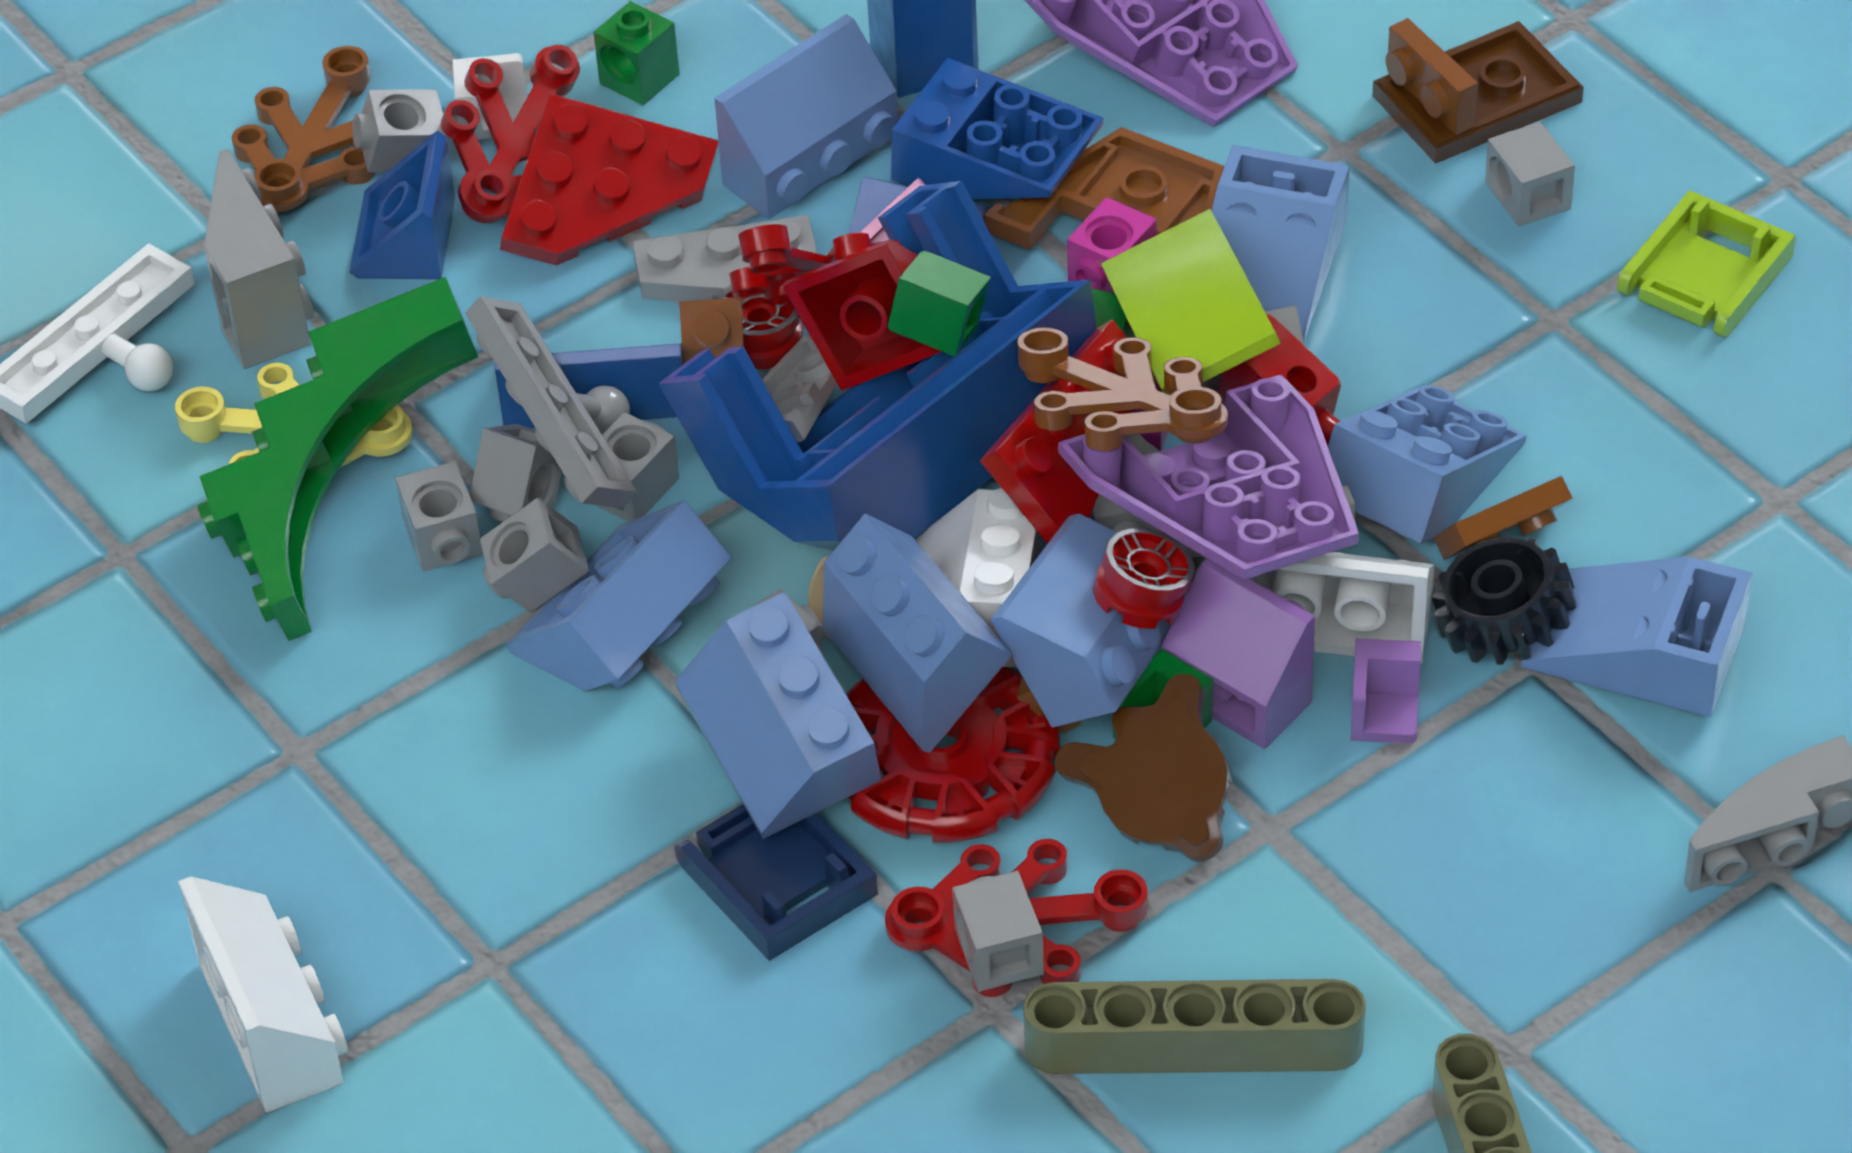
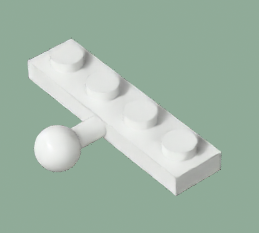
M148 243L0 364V409L27 424L107 357L123 366L128 381L141 391L152 392L166 386L174 370L170 354L157 344L145 343L135 346L127 340L195 285L192 267Z

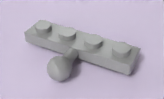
M480 296L465 312L478 333L477 342L481 349L494 359L507 381L505 385L508 393L524 408L535 426L536 439L544 449L553 455L564 473V483L568 491L584 504L622 508L637 491L602 434L624 412L630 414V405L624 393L615 387L607 385L595 387L586 395L576 393L522 305L516 302Z

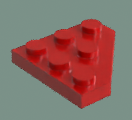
M550 93L501 237L500 250L558 266L578 257L579 250L605 238L611 242L651 224V218L676 206H679L682 210L702 201L717 154L718 140Z

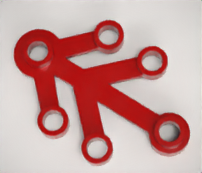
M552 45L539 51L529 73L533 87L514 122L511 120L498 89L503 80L501 67L495 61L487 58L476 59L471 63L465 76L464 84L467 91L476 97L497 148V153L490 165L474 133L480 121V114L472 103L466 100L452 101L448 104L441 119V128L448 137L452 138L466 172L459 184L458 196L463 211L471 219L480 223H493L509 215L522 175H511L518 162L527 161L536 136L534 133L540 124L549 94L567 95L572 90L579 76L580 64L575 53L570 48L564 45ZM552 63L562 67L563 69L556 68L552 65ZM476 74L487 76L490 78L491 83L480 81ZM452 116H461L464 119H466L469 124H459L452 118ZM482 188L491 190L496 195H489Z
M769 224L749 228L739 233L738 238L742 261L749 263L750 267L740 268L729 273L732 294L734 297L739 298L764 294L766 304L769 305L791 303L783 288V284L787 280L881 242L871 244L868 233H849L834 238L832 240L833 247L825 256L791 247L788 227L785 225Z
M1040 839L1031 844L1027 851V858L1012 871L1019 872L1027 895L1039 884H1055L1066 876L1068 870L1067 850L1061 842L1054 839ZM985 844L972 845L963 851L960 863L933 889L916 886L899 892L885 913V929L890 940L900 948L909 951H925L934 948L971 972L954 929L952 887L970 883L980 877L1001 875L998 851ZM1045 858L1056 860L1055 863L1049 865L1041 864L1038 861ZM977 864H986L990 866L989 868L984 870H975L971 868L972 866ZM1119 869L1103 874L1094 886V893L1029 898L1039 925L1100 920L1110 930L1125 932L1135 928L1146 917L1148 912V887L1145 880L1137 873ZM916 922H924L922 924H913ZM1043 936L1044 975H1040L1042 983L1079 982L1081 978L1079 953L1068 945H1057ZM1058 964H1063L1070 967L1068 970L1065 971H1055L1051 969L1052 966ZM972 976L973 987L978 992V989ZM1013 983L982 990L978 993L986 997H998L1007 993Z

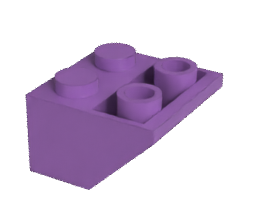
M1209 559L1202 562L1184 598L1180 614L1173 621L1161 645V649L1214 679L1212 719L1261 748L1266 749L1312 703L1315 616L1307 612L1299 603L1282 598L1254 582L1252 578L1243 580Z

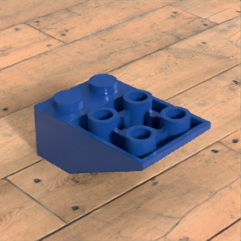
M947 58L892 128L891 180L910 186L917 178L921 179L925 185L962 181L971 199L1050 197L1102 127L1104 118Z

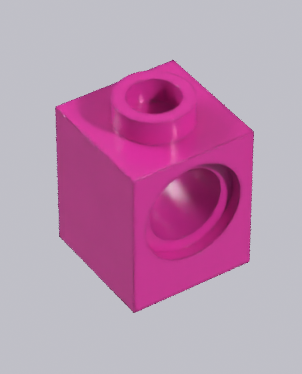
M1105 197L1067 239L1068 281L1091 279L1092 289L1115 293L1101 263L1156 236L1157 219Z

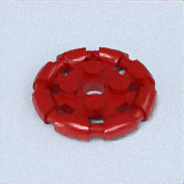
M1002 667L945 734L958 741L950 747L934 748L928 753L917 745L862 678L845 694L866 730L875 731V735L870 736L875 744L879 769L884 776L881 778L882 781L848 797L852 801L851 811L874 828L906 840L909 839L911 833L932 836L933 843L963 842L992 834L998 830L997 823L1008 817H1012L1015 820L1020 819L1039 802L1048 790L1056 772L1051 762L1055 759L1060 749L1058 726H1050L1043 711L1041 718L1030 709V703L1021 702L1016 698L1022 675L1009 667ZM1000 708L1003 712L998 716L994 709ZM1008 748L1020 749L1024 754L1008 752ZM988 785H990L997 793L984 799L983 797L988 791ZM916 799L937 801L936 809L914 807Z

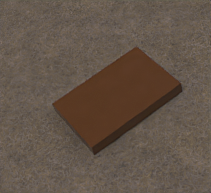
M1517 21L1444 51L1478 82L1475 127L1461 134L1455 135L1438 118L1430 116L1423 104L1403 85L1395 83L1390 75L1374 80L1372 93L1377 102L1431 160L1437 164L1487 143L1490 138L1520 129L1582 103L1584 87L1520 21Z

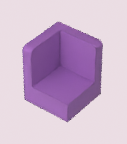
M1356 638L1351 740L1409 744L1416 741L1421 663L1420 641Z

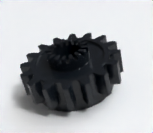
M1512 537L1495 538L1468 548L1455 557V560L1446 572L1440 573L1438 577L1442 589L1432 592L1431 595L1436 609L1433 615L1442 638L1447 637L1451 650L1456 654L1467 648L1471 662L1475 663L1484 658L1486 653H1493L1497 665L1504 664L1508 652L1517 651L1524 660L1530 658L1531 650L1529 646L1535 642L1547 647L1553 645L1554 642L1550 630L1552 628L1568 629L1570 622L1566 611L1576 609L1577 607L1573 593L1575 587L1566 562L1560 563L1557 551L1553 547L1543 551L1538 546L1536 539L1532 538L1528 541Z

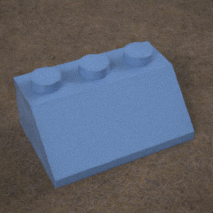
M848 14L843 15L714 98L722 185L770 219L788 206L799 202L805 195L832 177L840 175L849 166L878 147L884 146L892 139V128L898 122L897 91L854 18Z
M682 500L619 525L586 560L589 572L548 600L505 646L518 658L583 691L609 683L614 688L625 684L641 670L644 662L640 656L650 645L654 647L661 644L679 629L682 621L678 618V615L688 604L690 606L698 604L717 588L719 580L715 575L732 557L686 501Z
M864 514L824 562L823 630L923 751L930 753L1013 655L1012 652L911 535L872 516Z
M1081 514L1072 515L1066 519L990 619L1003 643L1012 652V659L1051 727L1116 712L1151 662L1153 656L1161 648L1172 623L1169 625L1165 620L1158 622L1156 629L1136 628L1123 624L1124 615L1112 609L1111 612L1106 614L1098 605L1092 591L1099 566L1102 565L1108 540L1117 532Z
M785 591L725 620L675 681L677 689L763 839L882 781L875 744Z

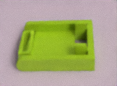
M1689 190L1623 268L1618 278L1617 291L1630 296L1639 286V301L1701 328H1706L1715 319L1713 332L1726 338L1793 257L1796 235ZM1709 230L1751 248L1750 257L1707 240L1702 235Z

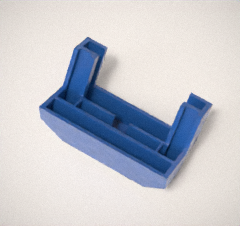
M962 181L919 186L878 217L888 238L901 242L903 247L918 255L921 251H928L991 277L979 326L956 357L941 352L850 387L821 410L804 441L797 442L743 346L730 347L717 358L713 356L710 349H704L658 383L718 490L794 542L834 551L864 514L905 532L914 539L919 537L930 526L992 478V475L983 466L980 459L1048 384L1028 380L1025 372L1020 369L1018 365V337L1025 331L1035 328L1060 330L1068 337V353L1072 357L1096 330L1091 279L1018 286Z

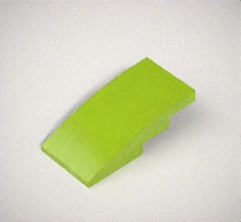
M1210 209L1101 263L1136 338L1145 339L1152 346L1151 369L1162 392L1172 395L1164 388V364L1170 359L1191 357L1200 361L1202 364L1203 383L1281 344Z

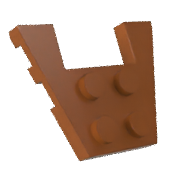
M1120 127L1086 148L1050 197L1020 198L1005 208L998 203L986 211L984 223L991 235L1031 250L1061 213L1084 221L1107 197L1156 218L1158 235L1208 209L1212 211L1224 165Z

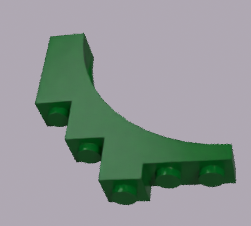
M446 277L308 331L316 356L306 359L313 380L254 403L262 428L252 431L259 452L199 476L207 501L197 504L210 538L214 539L222 535L233 558L241 555L250 576L259 573L262 583L252 587L258 607L266 622L277 618L288 641L312 632L304 592L305 553L317 510L336 472L369 430L396 405L446 372L478 358L471 336Z

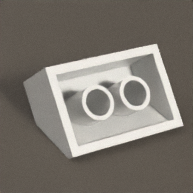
M1002 488L996 490L978 489L930 526L915 541L1002 641L990 619L1041 554L1042 537ZM1010 657L1003 667L1017 666L1012 657Z
M1330 552L1252 577L1254 582L1284 599H1290L1299 603L1307 612L1315 616L1314 652L1355 656L1356 638L1420 641V664H1423L1432 608L1431 595L1433 592L1434 564Z
M192 876L178 881L199 967L265 1112L269 1113L344 1084L338 1056L348 1053L346 1039L335 1014L323 1017L318 1005L325 1003V999L312 965L310 964L302 968L298 965L295 956L302 954L290 918L286 916L277 920L264 894Z

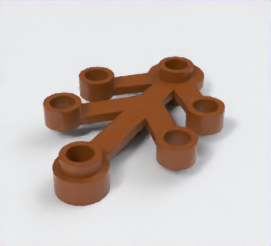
M340 46L330 50L324 56L322 65L327 86L303 126L292 111L289 94L283 88L268 87L259 91L255 96L258 119L264 124L273 125L288 149L283 159H275L269 151L266 131L258 125L249 124L241 126L232 134L231 138L235 157L239 161L250 163L255 171L254 177L260 190L262 206L272 204L276 212H287L301 205L307 199L310 189L341 178L349 184L359 185L367 183L375 176L376 172L367 171L363 149H356L355 146L346 148L337 158L307 167L312 158L354 144L352 135L353 120L333 128L331 126L347 99L362 94L370 82L371 73L368 56L361 48Z
M1035 328L1025 331L1018 337V365L1025 372L1028 380L1036 383H1050L1063 378L1093 390L1076 393L1048 391L1036 396L1034 399V421L1042 429L1052 431L1065 429L1072 424L1073 414L1092 413L1085 419V443L1094 450L1110 451L1119 448L1123 444L1124 435L1168 431L1183 442L1198 444L1211 440L1214 436L1223 432L1228 425V411L1221 404V396L1212 389L1202 387V364L1197 359L1176 357L1164 364V388L1172 394L1170 396L1157 391L1151 372L1152 346L1145 339L1130 337L1121 339L1114 344V369L1116 372L1125 375L1124 378L1070 357L1068 353V337L1060 330ZM1136 409L1146 411L1127 414H1117L1115 412H1111Z

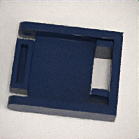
M742 804L696 832L700 850L688 839L675 846V855L683 870L768 961L878 895L876 873L818 813L763 839ZM825 887L829 888L826 892L786 915L787 910Z

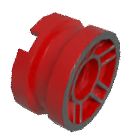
M731 285L723 290L718 299L739 297L733 296ZM764 294L741 298L744 348L756 369L773 368L803 337L800 317L792 302L781 305L766 304Z
M1145 528L1126 529L1117 532L1108 540L1102 565L1099 566L1092 591L1096 602L1106 614L1114 609L1124 615L1123 624L1136 628L1156 629L1159 621L1165 620L1170 625L1179 616L1185 593L1188 591L1193 579L1195 565L1191 554L1180 542L1170 536Z

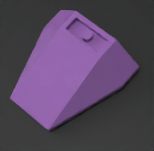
M1024 0L1058 36L1212 127L1295 73L1298 67L1265 0Z
M1282 375L1260 379L1255 383L1226 391L1225 407L1228 411V425L1224 432L1204 443H1185L1144 456L1125 436L1123 444L1119 448L1110 451H1098L1088 447L1085 443V434L1058 443V453L1090 489L1243 580L1358 544L1359 532L1314 408Z

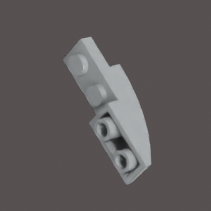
M1844 735L1809 747L1756 775L1729 795L1704 820L1689 840L1684 884L1689 892L1712 885H1727L1738 880L1741 876L1773 866L1784 867L1792 865L1803 857L1812 855L1816 830L1824 827L1836 828L1852 819V748Z

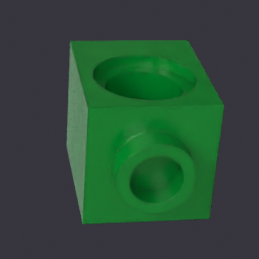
M629 1L593 32L599 84L642 106L680 74L675 23L632 1Z

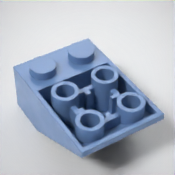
M1233 145L1217 186L1212 213L1264 311L1296 306L1303 340H1305L1348 218L1350 165Z
M1423 385L1336 423L1331 434L1328 449L1341 485H1348L1355 501V512L1422 544L1459 520L1520 450L1527 436L1507 427V420L1498 414L1484 410L1473 411L1454 402L1455 397L1449 391L1436 386Z
M1690 556L1569 569L1575 587L1573 593L1577 602L1576 609L1566 611L1570 626L1568 629L1552 628L1550 630L1554 642L1550 647L1541 645L1538 642L1530 645L1531 656L1528 659H1522L1521 667L1711 717L1746 624L1752 572Z

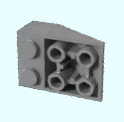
M225 149L219 152L204 249L221 331L242 368L247 369L311 345L306 320L314 317V311L304 286L299 284L298 277L306 274V268L298 246L293 240L284 242L283 229L279 217L272 204L262 206L260 190L250 168L241 170L230 151Z

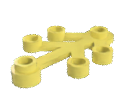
M284 363L267 364L257 374L259 391L263 399L299 385L294 379L292 368ZM201 386L188 389L175 402L179 428L183 434L195 442L206 443L213 441L222 432L252 434V431L262 428L256 410L225 408L221 393L211 387ZM396 405L353 448L341 467L365 454L384 457L403 450L410 443L413 435L409 416L399 405ZM258 448L235 454L230 459L229 464L258 453Z

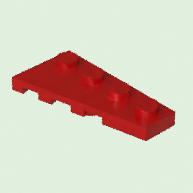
M1112 319L1097 328L1072 357L1125 378V375L1116 372L1114 369L1113 347L1117 341L1127 337ZM1059 378L1054 382L1048 383L1039 394L1048 391L1076 393L1093 390ZM1033 400L980 459V462L1048 544L1069 516L1081 514L1090 518L1099 496L1097 492L1090 489L1058 453L1059 442L1085 434V419L1092 413L1073 414L1072 424L1065 429L1045 430L1035 424ZM1133 410L1111 412H1115L1117 414L1133 413Z

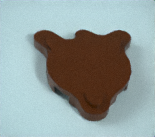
M1184 673L1175 675L1166 683L1160 698L1154 705L1122 707L1114 713L1112 725L1117 734L1114 744L1104 747L1080 742L1067 743L1057 752L1055 767L1065 780L1093 790L1099 796L1103 811L1118 831L1133 843L1139 844V842L1148 845H1161L1165 850L1180 852L1192 861L1202 862L1213 858L1222 848L1224 839L1221 824L1225 813L1222 807L1227 796L1228 783L1232 784L1230 765L1220 746L1203 727L1201 707L1204 693L1202 686L1193 675Z

